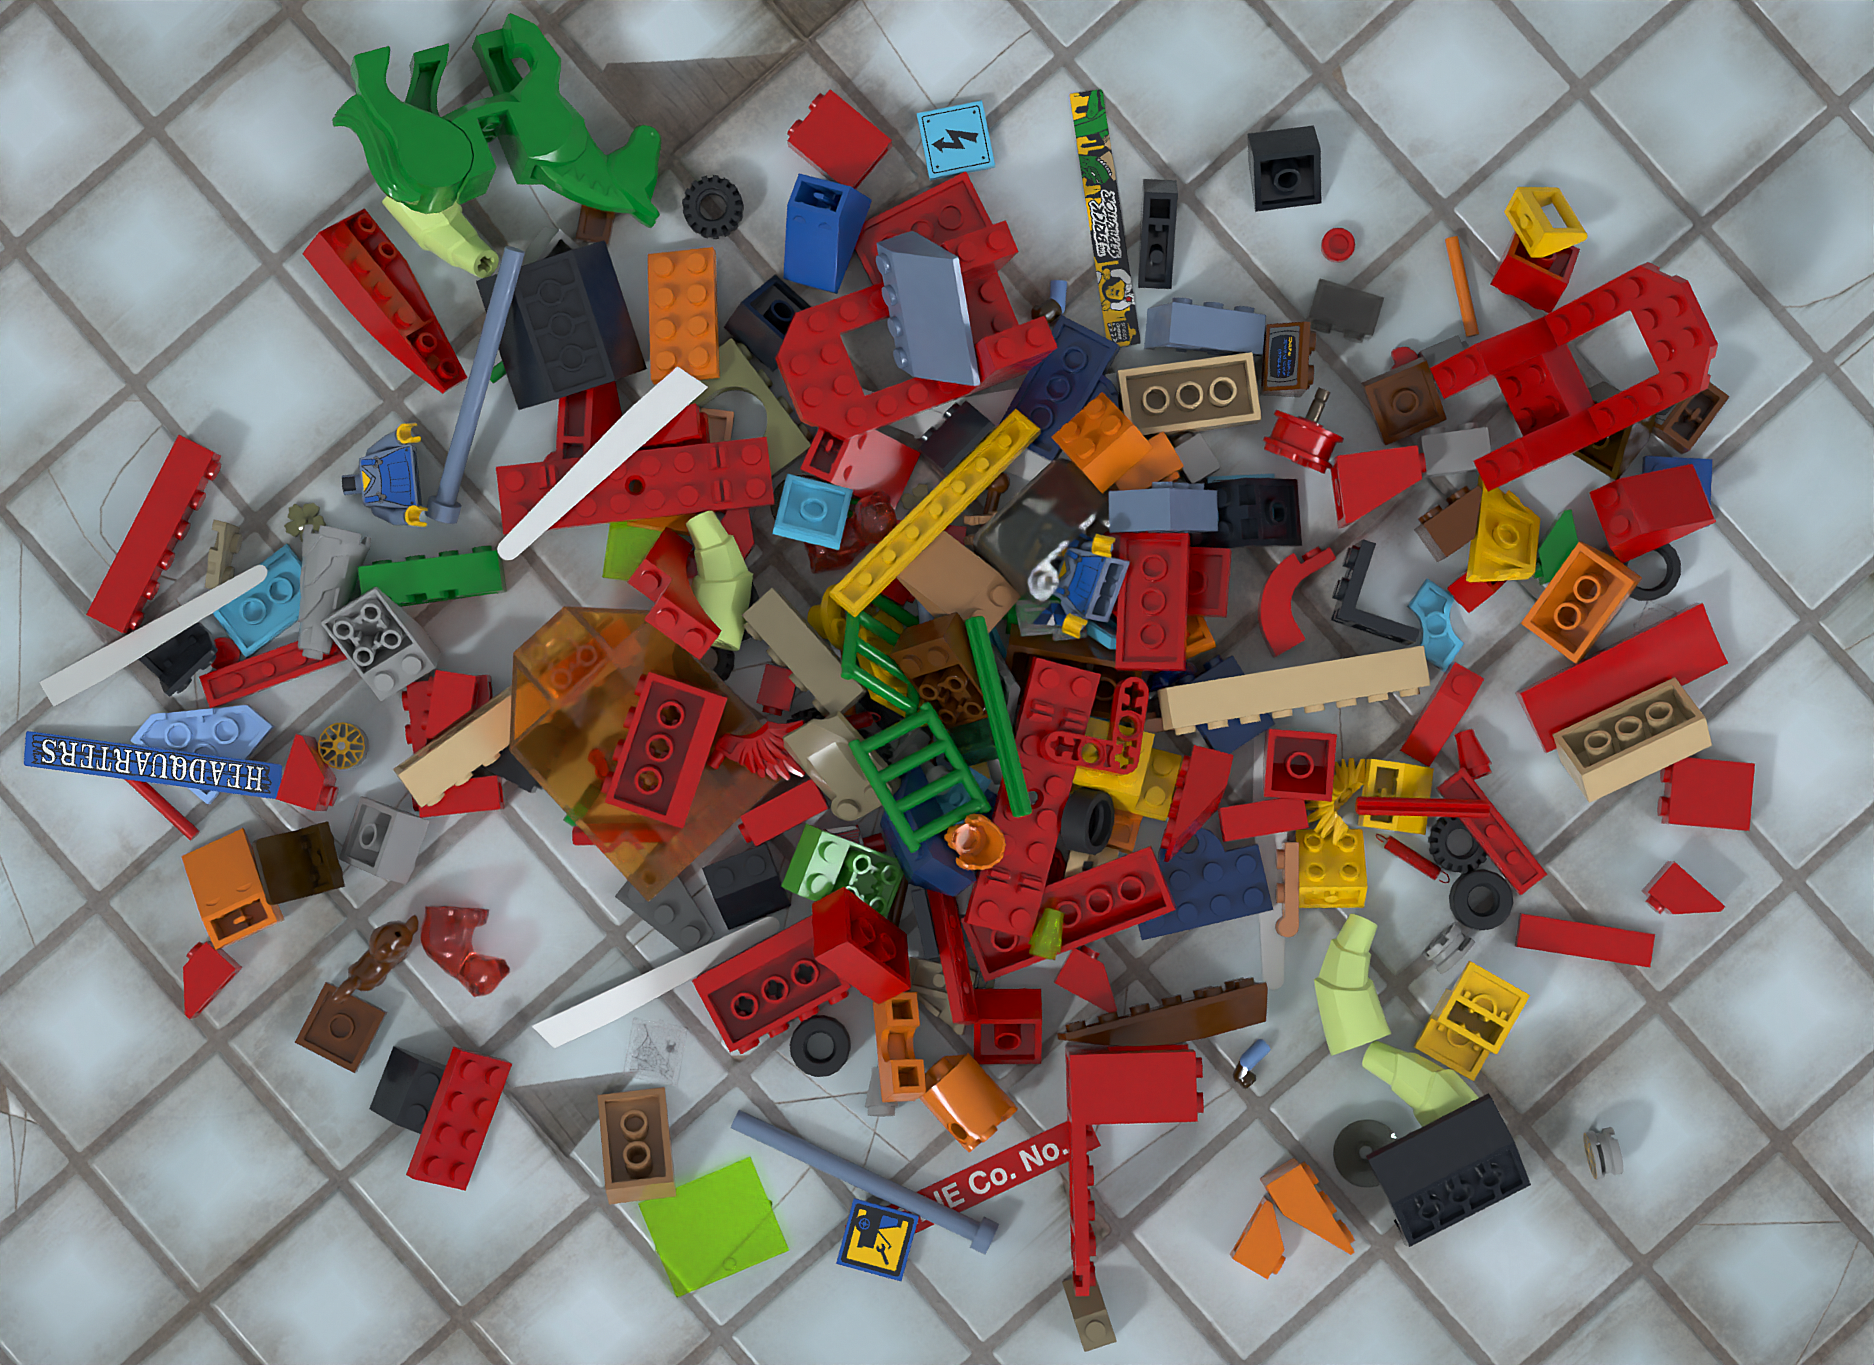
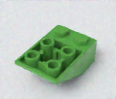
M806 823L781 887L813 901H818L845 887L887 918L904 873L896 858Z

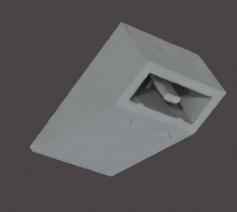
M374 587L320 622L380 701L411 684L437 666L441 652L425 630L377 587Z

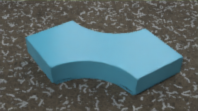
M1427 578L1407 607L1414 612L1419 620L1422 632L1420 646L1424 645L1426 660L1445 672L1464 643L1455 635L1450 623V609L1454 601L1453 595Z

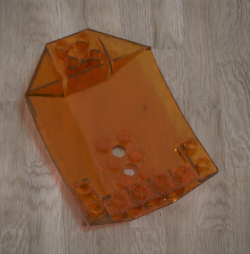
M564 606L513 652L509 751L649 902L783 777L779 775L778 779L773 780L767 775L761 778L758 773H751L745 764L740 765L728 757H725L717 770L705 763L683 829L604 803L607 794L601 793L606 775L609 770L615 772L618 763L612 760L616 745L620 738L626 740L629 729L624 728L623 725L629 708L631 706L637 707L640 696L634 695L638 680L642 673L648 675L651 668L729 694L707 760L714 751L717 741L725 733L736 735L751 734L763 725L703 658L697 659L644 620L650 610ZM671 705L669 709L663 708V713L667 715V720L673 721L674 718H681V714L677 712L676 706ZM659 738L658 741H652V745L660 753L664 750H670V747L665 744V739ZM648 771L647 774L641 773V777L645 779V784L651 785L653 782H659L654 777L655 773L653 771Z

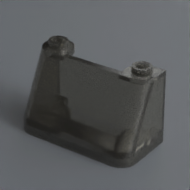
M1064 458L1055 459L977 531L973 539V548L978 557L998 571L1022 598L1041 605L1054 593L1058 585V574L1050 562L1097 518L1102 525L1110 528L1109 491L1114 490L1109 487L1101 493L1072 461Z

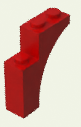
M666 526L649 548L627 583L655 602L644 620L700 660L718 638L722 630L703 610L690 587L686 563L693 545Z

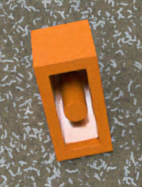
M1263 1196L1232 1249L1230 1256L1233 1260L1268 1280L1271 1273L1276 1275L1280 1271L1286 1257L1282 1255L1285 1249L1273 1204Z

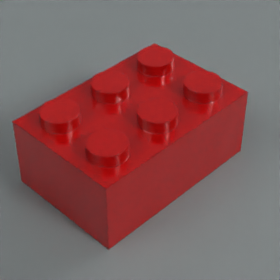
M845 887L812 903L813 954L820 964L825 965L836 973L840 979L847 981L858 989L862 995L869 997L878 1005L911 988L907 934Z

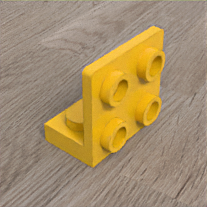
M1314 829L1296 830L1295 841L1299 842V908H1364L1368 886L1363 831L1361 829H1348L1338 844L1334 845L1332 843L1334 830L1324 839L1320 837L1322 831L1317 834Z

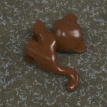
M416 915L411 916L406 923L399 920L390 921L373 930L368 942L369 949L357 962L348 968V978L333 993L332 1000L335 1004H343L356 989L361 992L370 991L382 985L387 974L407 956L413 941V935L418 931L419 921Z

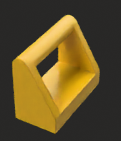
M1517 187L1504 211L1531 258H1543L1581 243L1588 236L1563 193L1557 187ZM1553 203L1567 228H1553L1541 207Z

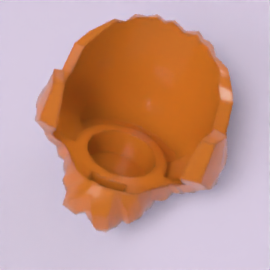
M969 814L966 816L964 823L949 827L944 835L945 841L948 842L947 845L956 850L960 855L959 858L956 857V864L960 868L966 870L989 869L999 863L1004 856L1003 853L1006 846L1004 835L996 824L983 815Z

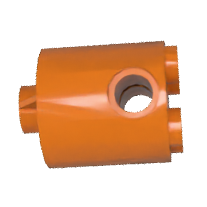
M969 1053L943 1056L925 1072L926 1093L919 1097V1099L969 1153L981 1142L987 1141L998 1130L997 1126L1002 1121L1005 1122L1018 1110L1014 1102Z

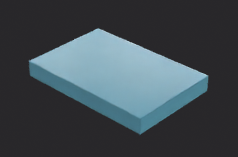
M289 544L284 545L259 564L267 569V576L263 582L213 612L214 616L246 658H250L298 621L301 599L300 575L302 561Z

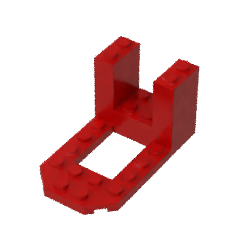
M1006 220L945 241L940 246L959 257L980 379L979 385L970 386L915 377L866 396L864 395L840 335L890 317L888 306L882 296L884 282L799 311L793 315L775 360L800 421L812 427L821 428L831 433V436L846 441L1025 375L1058 348L1045 316L1019 325L998 275V271L1019 252Z
M1646 262L1541 318L1476 343L1430 368L1444 399L1496 378L1523 437L1473 461L1488 492L1563 459L1708 389L1711 378L1708 370L1711 359L1716 356L1718 342L1688 280L1678 275L1670 276L1659 271L1660 267ZM1631 311L1660 373L1595 404L1567 343Z
M1186 1042L1149 1046L1065 1045L1071 1260H1073L1074 1270L1072 1271L1075 1296H1089V1287L1096 1286L1095 1265L1093 1261H1090V1256H1096V1237L1091 1223H1089V1221H1095V1202L1091 1200L1090 1189H1088V1186H1094V1167L1090 1165L1089 1155H1087V1151H1093V1132L1089 1130L1088 1125L1198 1122V1113H1204L1203 1092H1197L1196 1079L1203 1078L1202 1057H1196V1051L1189 1049Z

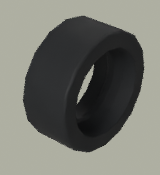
M1669 543L1654 549L1664 558L1667 565V573L1664 580L1658 586L1651 589L1636 586L1629 597L1638 601H1652L1668 595L1676 587L1681 575V561L1677 551ZM1629 561L1623 564L1628 567Z
M1080 787L1070 795L1061 819L1062 840L1068 850L1096 855L1102 852L1108 844L1113 830L1115 814L1113 800L1108 793Z

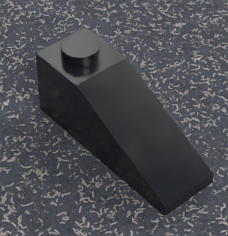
M1143 179L1138 288H1172L1178 202L1177 180Z

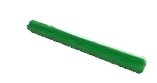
M974 616L966 619L965 625L1012 815L1018 818L1031 814L1032 808L985 618L983 616Z

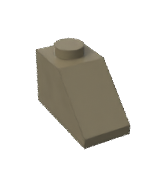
M1072 1278L1062 1281L1084 1352L1117 1342L1097 1279L1096 1286L1089 1287V1296H1075Z

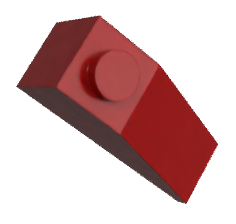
M1456 662L1451 663L1442 675L1399 751L1430 767L1468 709L1484 678Z

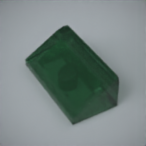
M989 718L948 729L949 735L968 766L998 759ZM944 753L943 759L949 762L948 758Z

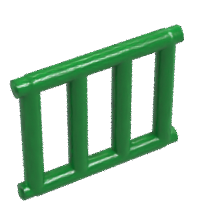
M881 593L870 602L906 627L919 624L918 616H914ZM863 610L855 618L847 612L841 677L845 680L854 679L905 712V718L917 713L920 695L894 659L858 637L859 625H861L894 647L900 634ZM858 652L906 683V696L855 664L856 653Z
M929 701L919 707V712L861 742L859 739L848 743L853 756L910 853L916 852L921 847V842L966 819V816L969 814H975L978 811L980 814L991 810L986 796ZM925 723L928 724L937 741L880 771L877 770L868 753ZM945 753L954 769L953 771L895 801L886 785L887 782ZM962 782L971 798L970 801L914 831L912 830L903 814L904 812Z

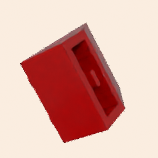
M819 428L800 470L802 473L821 482L853 489L852 496L870 502L880 509L893 514L921 453L877 430L842 441L831 436V433Z
M1194 745L1191 755L1183 756L1175 783L1174 797L1171 800L1167 816L1169 819L1160 848L1166 849L1165 862H1169L1217 811L1228 783L1234 755Z

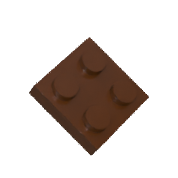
M1424 357L1361 383L1381 441L1385 446L1447 420L1428 362Z
M325 982L295 1043L356 1073L388 1012L353 994L343 1004H335L332 1000V995L338 986Z

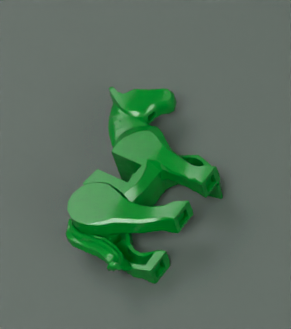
M510 13L507 15L502 29L476 35L472 50L478 57L480 65L487 75L493 96L466 104L442 117L439 116L437 108V93L447 64L449 43L413 53L409 65L411 73L410 85L405 102L400 101L389 90L386 83V73L391 51L389 46L360 53L353 57L350 72L356 85V94L350 97L337 110L332 119L333 126L350 128L362 143L371 174L379 188L389 198L396 202H401L409 209L424 214L440 213L451 207L455 201L460 205L486 194L497 168L487 144L497 137L514 179L519 185H544L552 191L588 207L604 211L629 213L648 228H652L656 223L655 220L660 216L657 208L651 203L657 183L661 150L660 134L652 126H636L628 142L623 147L605 155L589 134L584 118L560 94L561 58L534 23ZM522 58L529 65L530 72L524 79L517 71L511 59Z

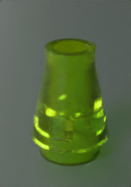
M1045 908L1043 916L1028 942L1031 945L1030 954L1055 961L1057 953H1061L1062 927L1065 913Z

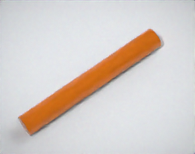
M1458 236L1445 239L1465 334L1466 337L1479 335L1459 239Z

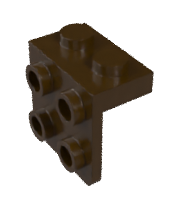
M328 821L299 830L256 839L252 843L265 898L269 905H277L345 887L342 867L339 864L334 845V836Z

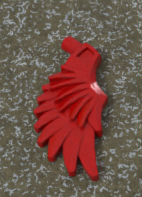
M800 720L791 723L767 721L760 729L751 734L736 735L725 733L717 741L715 749L706 763L717 770L725 757H728L740 765L745 764L751 773H758L761 778L769 775L773 780H776L780 775L784 779L789 780L792 777L789 772L804 777L806 772L784 748L782 737L804 725L805 721Z

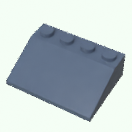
M914 231L876 243L878 249L876 264L883 276L884 287H882V296L889 309L890 318L887 324L895 341L896 349L893 351L896 365L917 378L970 386L979 385L980 379L959 257Z

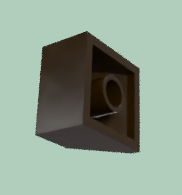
M1605 381L1588 388L1595 404L1622 392ZM1657 413L1573 453V455L1614 480L1620 479L1649 441Z

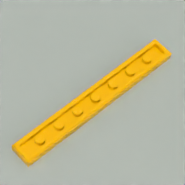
M1015 409L830 591V597L855 618L1041 434V429Z

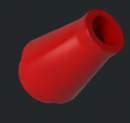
M1474 729L1455 734L1459 769L1464 767L1473 780L1491 774L1490 765H1492V762L1477 739Z

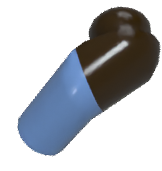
M1050 281V298L1040 306L1035 305L1032 308V320L1045 316L1048 324H1050L1064 313L1067 281Z
M1258 1039L1241 1055L1233 1072L1235 1083L1238 1082L1243 1089H1247L1256 1081V1075L1250 1070L1271 1051L1269 1045L1264 1040Z

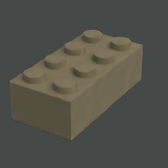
M771 588L742 614L747 621L743 625L744 628L756 641L759 640L761 642L764 640L770 646L766 652L777 665L788 666L793 672L789 678L802 692L809 690L814 695L815 699L812 701V704L824 717L836 711L844 715L869 692L865 686L854 679L845 680L841 677L842 659L780 590Z

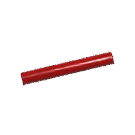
M124 779L190 841L199 834L200 831L147 782Z

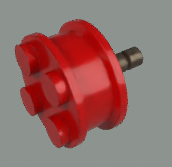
M1318 387L1314 396L1315 399H1313L1305 418L1301 416L1297 418L1275 410L1274 415L1277 417L1270 437L1264 436L1262 440L1266 443L1264 450L1281 457L1283 456L1298 465L1313 469L1322 474H1325L1327 469L1331 470L1333 465L1329 460L1337 443H1343L1344 440L1343 437L1324 429L1323 425L1318 424L1325 407V402H1327L1331 392Z

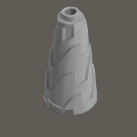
M308 524L304 526L302 533L303 559L300 575L301 599L298 622H300L298 648L303 650L302 656L322 660L323 654H330L334 640L320 622L349 602L358 580V567L363 565L370 550L371 538L368 536L364 537L360 543L362 534L320 525L319 532L315 531L313 533L314 526Z

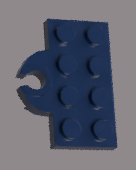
M1063 315L1060 316L1052 330V335L1058 348L1029 370L1000 421L1001 423L1015 409L1021 412L1041 429V434L1026 450L1053 464L1056 463L1063 450L1051 437L1101 392L1121 410L1120 395L1112 381L1105 376L1121 347L1119 344Z
M1201 827L1194 834L1198 844L1192 852H1184L1180 849L1169 862H1165L1166 849L1160 848L1158 863L1177 908L1174 911L1138 924L1141 940L1273 910L1258 844L1225 851L1221 841L1210 830Z

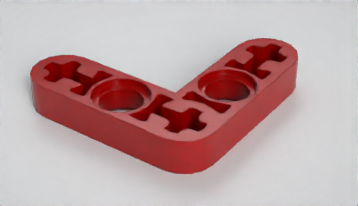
M1129 677L1121 680L1116 685L1107 740L1065 731H1055L1045 735L1041 740L1040 752L1042 757L1051 763L1115 776L1132 773L1137 768L1140 758L1149 697L1147 684L1141 678ZM1133 685V691L1138 692V697L1131 700L1130 709L1136 708L1137 712L1132 710L1122 711L1121 708L1129 706L1130 695L1125 694V689ZM1122 717H1128L1134 723V731L1130 736L1120 732L1119 722ZM1059 739V745L1065 747L1074 746L1072 752L1062 751L1057 753L1056 756L1055 749L1050 748V743ZM1116 742H1132V745L1125 746L1123 751V757L1128 759V764L1120 768V762L1115 761V756L1122 753L1123 744L1117 745ZM1085 744H1091L1097 750V758L1093 763L1086 762L1082 757L1081 751Z

